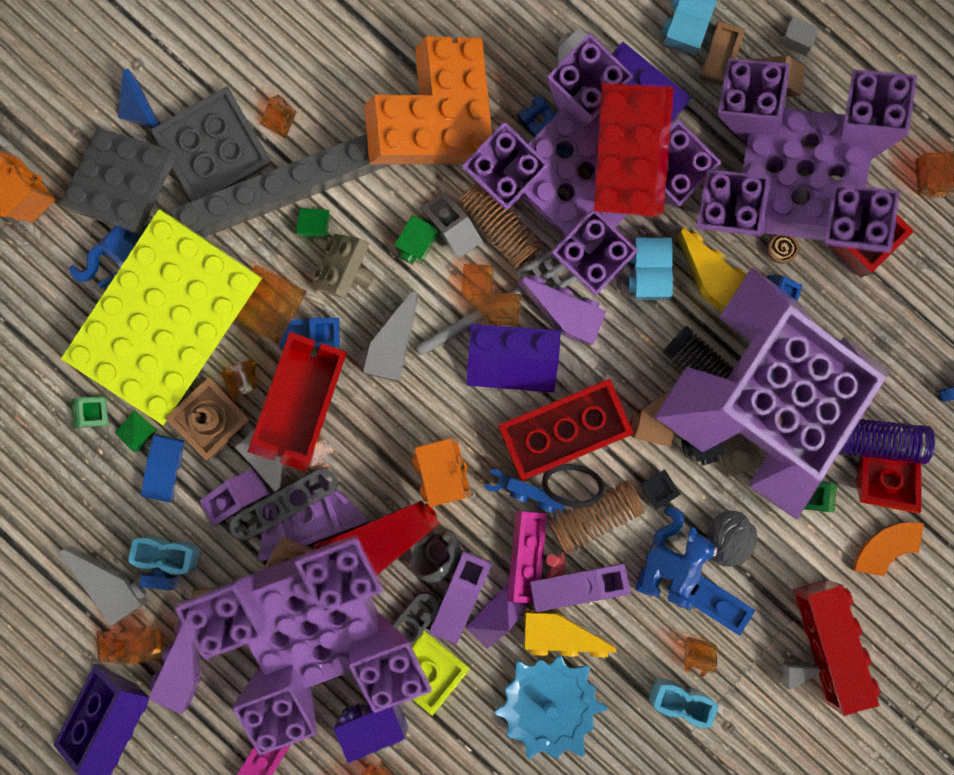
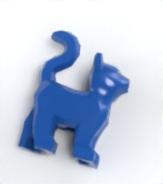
M148 224L143 226L140 234L114 226L112 231L103 237L100 244L93 246L87 253V268L85 270H80L74 265L69 267L71 277L78 282H87L94 278L98 271L99 256L104 254L108 255L121 267L148 227ZM117 273L98 283L100 288L107 289Z
M670 506L664 509V513L670 516L673 521L670 525L658 529L654 535L652 546L646 554V565L639 574L635 590L650 597L659 598L661 593L659 588L660 581L663 578L672 581L670 591L668 592V601L690 611L692 608V604L688 600L690 592L700 579L703 564L716 556L717 547L709 539L705 538L704 535L697 534L695 528L690 527L684 555L666 548L664 545L665 538L677 534L684 523L682 512L678 508Z

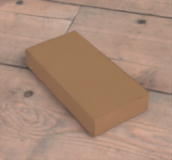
M721 21L716 22L699 74L700 79L723 86L728 58L736 59L745 29Z

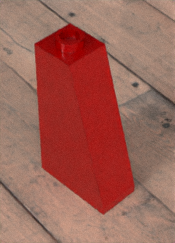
M420 500L332 537L316 546L315 549L341 539L357 536L377 577L440 523L436 519L437 513L435 510L429 507V504H424Z

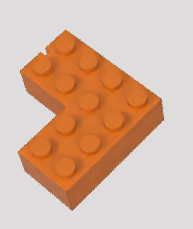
M426 36L415 48L419 95L375 94L364 105L370 164H465L492 135L482 38L457 37L452 42V37Z

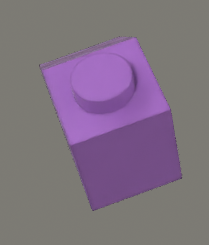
M253 468L226 481L199 500L214 527L268 495L269 492L265 487L263 479Z

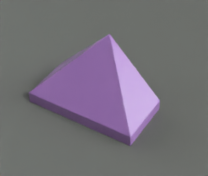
M508 585L466 627L487 649L512 628L529 606L527 603L507 601Z

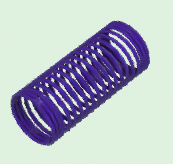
M861 419L838 454L845 456L849 454L856 457L865 456L866 458L870 456L872 459L875 457L876 459L881 458L883 460L891 459L893 461L901 460L909 463L912 461L913 463L927 464L934 454L935 434L930 426ZM861 432H862V440H861V446H860V436H861ZM867 433V444L865 448V438ZM878 433L877 448L875 451L876 435ZM883 433V445L882 449L880 450L881 437ZM872 434V446L870 450V439ZM888 434V447L886 451V438ZM899 434L898 451L896 454V442ZM923 434H925V451L922 457L921 454L923 450ZM892 435H893V436H894V441H893V449H892V453H891V440H892ZM904 435L903 452L901 454L902 437ZM908 436H909V439H910V440H909V448H908V454H906L907 439H908Z

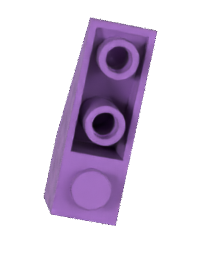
M534 275L519 279V286L557 331H561V335L585 345L594 344L606 314L605 310L599 308V302L586 297L583 300L572 297V291L560 286H556V289L550 288L545 285L546 281Z
M463 550L430 629V634L457 645L492 563L490 560Z
M625 564L529 582L535 612L631 594Z
M180 618L174 630V633L178 634L173 645L169 644L162 655L161 661L165 662L160 673L156 672L148 686L152 690L148 699L182 714L188 709L201 679L198 648Z

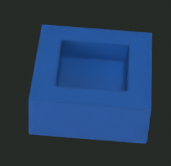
M153 568L151 572L141 575L140 587L170 591L177 588L178 576L170 575V573L160 568Z

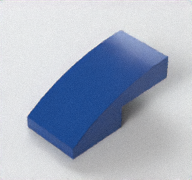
M339 317L279 320L280 350L284 349L289 332L314 340L313 349H319L321 343L334 348H340Z
M159 434L153 436L142 485V497L169 503L172 501L177 471L180 469L184 440Z

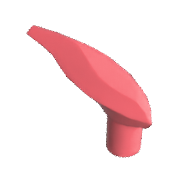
M562 552L558 556L555 554L548 555L546 562L550 567L545 579L563 576L566 566L564 553Z

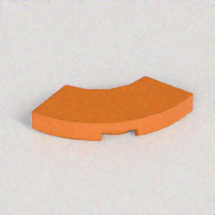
M900 522L884 527V529L869 538L860 548L852 570L885 577L888 566L897 557L906 553H919L924 523Z

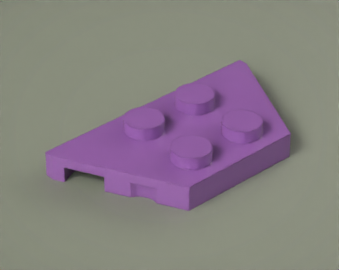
M323 475L319 476L320 482L314 486H310L309 481L305 483L311 490L313 499L317 497L313 492L316 489L324 488L326 491L330 489L328 485L330 481ZM297 488L290 493V502L293 505L300 506L305 502L306 494L302 489ZM336 489L330 496L261 533L262 540L258 560L262 562L270 558L281 536L306 546L368 523L369 519L342 492ZM269 503L264 507L267 520L273 521L278 517L279 508L276 504Z

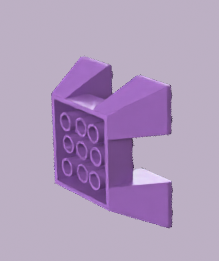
M588 33L546 78L557 106L558 114L529 144L504 122L467 160L462 168L504 209L510 208L519 198L526 202L562 237V240L551 254L596 296L638 252L615 229L628 214L594 211L603 83L627 84L633 75L602 44ZM678 119L671 125L665 203L680 207L704 182L707 169L715 170L721 161ZM556 147H566L570 152V157L567 159L559 157L556 153ZM578 167H586L590 171V179H582L578 174ZM558 188H566L570 192V201H563L558 197Z
M728 58L718 116L746 145L742 173L707 169L697 229L761 236L764 233L825 240V245L891 252L900 190L866 187L870 161L909 134L917 75L853 69L846 114L785 109L790 64ZM811 145V146H814L815 148L808 149V148H805L804 146ZM771 169H777V170H779L780 172H778V173H771V172H769V170H771ZM803 172H806V173H809V174H811V175H809V176H801V175H799V174H800V173H803ZM831 176H839V177H841L842 179L833 180V179H831L830 177H831ZM804 200L807 203L799 205L794 203V201Z
M751 268L719 316L721 320L751 341L728 379H724L686 367L654 418L701 452L712 448L737 433L745 436L768 453L748 486L794 519H798L890 371L847 338L843 337L838 342L812 321L798 301L757 270ZM772 370H773L774 377H775V378H774V381H772V379H771V371H772ZM796 388H797V393H798V398H797V399H796V396H795V390H796ZM820 407H821V411H822V415H821V416H820V413H819ZM780 414H781V418H782V423H781V425L779 424V421H778V418H779V415H780Z
M357 536L338 540L293 559L239 578L180 603L175 607L204 660L247 644L260 667L237 698L232 709L259 755L317 735L311 686L351 671L374 713L432 692L429 681L408 639L378 612L371 596L381 593L382 587Z

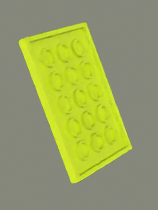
M159 209L61 360L164 425L167 422L165 418L178 406L263 277L162 209Z

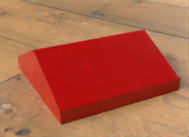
M865 456L860 457L856 476V487L860 503L917 514L922 512L921 463H913L912 461L909 463L901 460L893 461L891 459L883 460L881 458L876 459L875 457L872 459L870 456L868 458Z

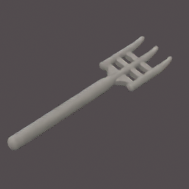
M555 248L516 270V274L521 278H528L526 273L532 270L535 276L544 280L551 277L555 283L554 286L550 287L556 289V286L565 288L577 280L572 275L560 281L557 273L566 267L562 263L552 267L549 259L554 257L551 253ZM543 263L547 271L541 274L537 266ZM520 286L509 290L416 346V352L419 355L426 354L470 328L471 324H477L514 302L523 294H527Z

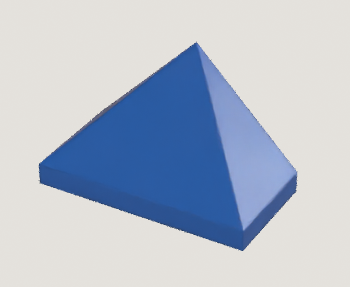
M127 68L122 73L118 118L152 129L160 123L137 78Z

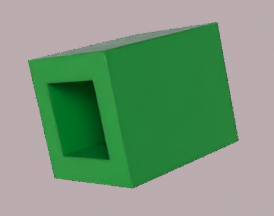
M411 215L394 245L396 251L399 252L398 257L412 265L415 261L422 264L439 235L438 229Z

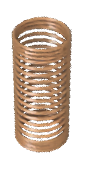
M478 183L470 187L458 200L460 207L466 210V214H470L473 222H477V226H480L483 234H487L490 242H494V246H497V250H501L504 258H508L507 262H510L514 269L522 266L542 248L543 244H541L538 238L531 241L535 237V234L529 236L531 230L524 233L528 229V226L522 228L524 222L517 225L521 221V218L515 220L518 214L513 215L514 210L508 212L511 207L507 210L504 209ZM494 223H496L490 230L487 231V229H488L490 226H492ZM504 230L498 237L494 238L498 233ZM512 237L506 244L501 246L506 240ZM512 242H514L508 249L505 250V248H506L508 245H510ZM521 243L513 252L508 254L514 247ZM520 249H522L518 254H516V255L512 258V256H513L516 252H518Z
M628 480L620 483V486L611 487V491L606 490V494L604 493L597 503L578 509L573 507V511L569 509L568 514L567 512L563 513L564 517L559 514V519L554 517V519L548 520L565 554L575 550L568 531L577 547H580V544L573 529L581 543L585 545L577 525L586 541L590 542L581 521L591 539H595L585 517L596 537L599 538L589 513L601 535H604L593 509L605 531L609 532L597 506L604 515L610 529H614L601 502L615 527L618 528V524L606 500L610 504L620 525H623V522L611 498L615 502L623 520L626 523L628 522L615 494L630 520L633 519L632 515L623 501L620 492L624 496L634 517L637 518V516L639 517V515L645 513L635 489Z

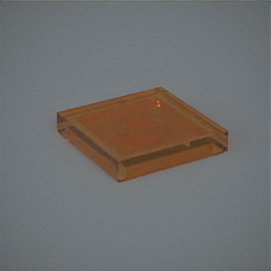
M255 264L252 271L263 277V279L235 321L279 343L307 291Z

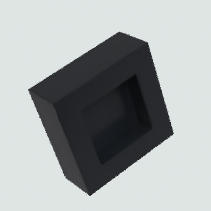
M665 469L639 484L654 510L659 509L681 495Z

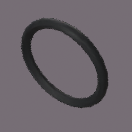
M562 464L548 470L542 478V488L547 496L553 501L568 507L580 508L591 506L600 501L605 492L602 478L593 470L577 464ZM561 470L580 471L593 477L598 484L599 490L596 496L590 500H566L558 497L550 490L548 486L549 477Z

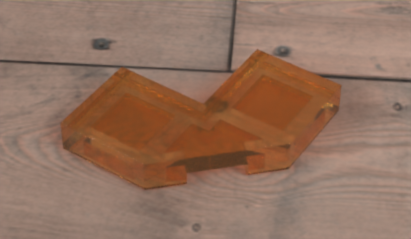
M464 264L461 293L465 299L475 307L488 324L519 326L520 294L492 293L493 265Z

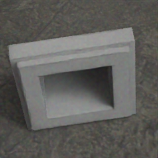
M793 16L780 43L801 54L807 55L813 46L819 28Z
M784 661L782 663V685L787 689L795 688L819 674L820 668L811 662Z

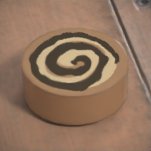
M776 235L769 241L767 246L768 256L778 264H786L792 261L799 251L798 242L792 236Z

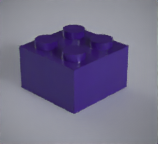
M354 704L342 710L343 714L339 716L333 728L348 764L405 740L409 726L400 704L376 713L373 712L369 704L360 707L359 704Z

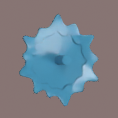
M560 655L551 664H547L541 659L532 666L526 665L521 661L516 662L515 678L504 688L507 696L506 702L495 709L494 714L507 720L508 730L506 736L508 738L523 741L528 759L533 758L541 751H545L555 759H558L565 750L572 751L581 757L585 755L584 736L594 729L593 715L607 710V706L595 698L596 687L587 681L590 670L589 666L569 668Z

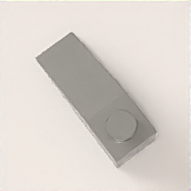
M411 292L370 342L368 350L363 349L360 367L364 368L363 373L365 375L400 382L419 298L418 293Z
M74 547L66 548L59 552L110 626L120 623L148 602L145 598L147 593L144 587H140V582L137 580L133 581L131 577Z

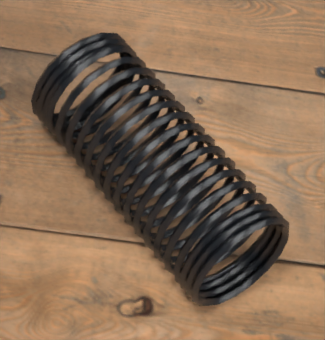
M689 326L684 327L662 352L664 356L672 360L690 341L673 361V364L692 346L693 348L677 364V367H680L698 347L699 349L684 364L681 371L701 352L702 354L690 368H694L708 354L695 368L696 370H699L710 359L701 371L705 372L714 361L716 362L706 373L710 374L719 365L712 375H716L724 368L718 377H722L728 371L724 379H727L733 371V366H729V362L725 363V359H721V355L717 356V352H713V348H709V344L705 345V341H701V337L697 338V334H693V330Z

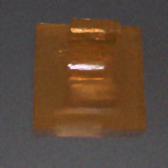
M320 436L309 467L318 470L319 466L324 469L330 468V465L323 461L327 452L334 455L337 454V450L330 446L331 443Z
M688 637L684 645L685 672L689 673L690 668L695 667L700 669V676L702 677L708 671L714 673L718 664L717 645Z

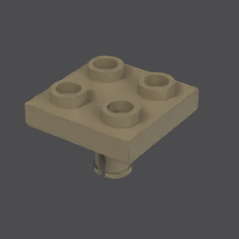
M334 233V236L325 246V256L321 264L316 267L313 273L311 287L320 292L341 298H346L352 282L367 289L373 282L374 272L361 267L360 264L370 243L361 238Z

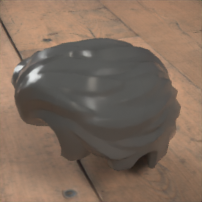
M726 510L713 519L707 529L706 538L717 547V554L710 559L723 567L741 565L749 559L757 544V530L744 513Z
M436 527L410 549L411 558L409 564L413 573L423 581L434 583L448 578L455 571L460 559L456 535L450 530Z

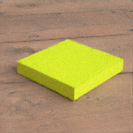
M424 630L411 647L429 681L432 692L412 700L433 716L470 670V667Z

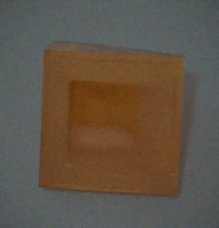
M276 95L270 98L260 124L286 138L297 112L281 96Z
M254 359L240 362L221 372L231 399H235L255 389L256 364Z

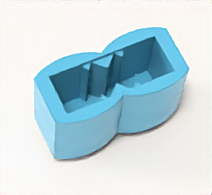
M673 0L671 8L675 9L673 18H666L661 34L666 35L663 44L696 56L717 0Z
M636 238L634 247L638 252L628 261L629 263H634V275H629V293H634V300H670L673 293L672 238Z
M146 536L132 540L128 562L142 569L159 567L170 574H185L197 568L200 548L190 542L177 541L170 543L162 537Z
M655 679L649 696L652 705L662 714L670 717H683L690 724L701 728L712 727L719 708L704 692L696 689H683L678 683L669 679Z

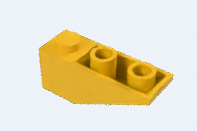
M683 228L677 235V239L701 296L722 313L747 274L740 268L735 267L733 269L725 262L726 257L715 248L710 250L702 243L704 239L692 229L688 231Z
M525 610L524 648L525 650H530L531 655L542 656L548 655V651H560L562 656L573 657L578 656V652H590L592 657L603 658L608 657V653H616V647L611 642L555 610L539 612Z

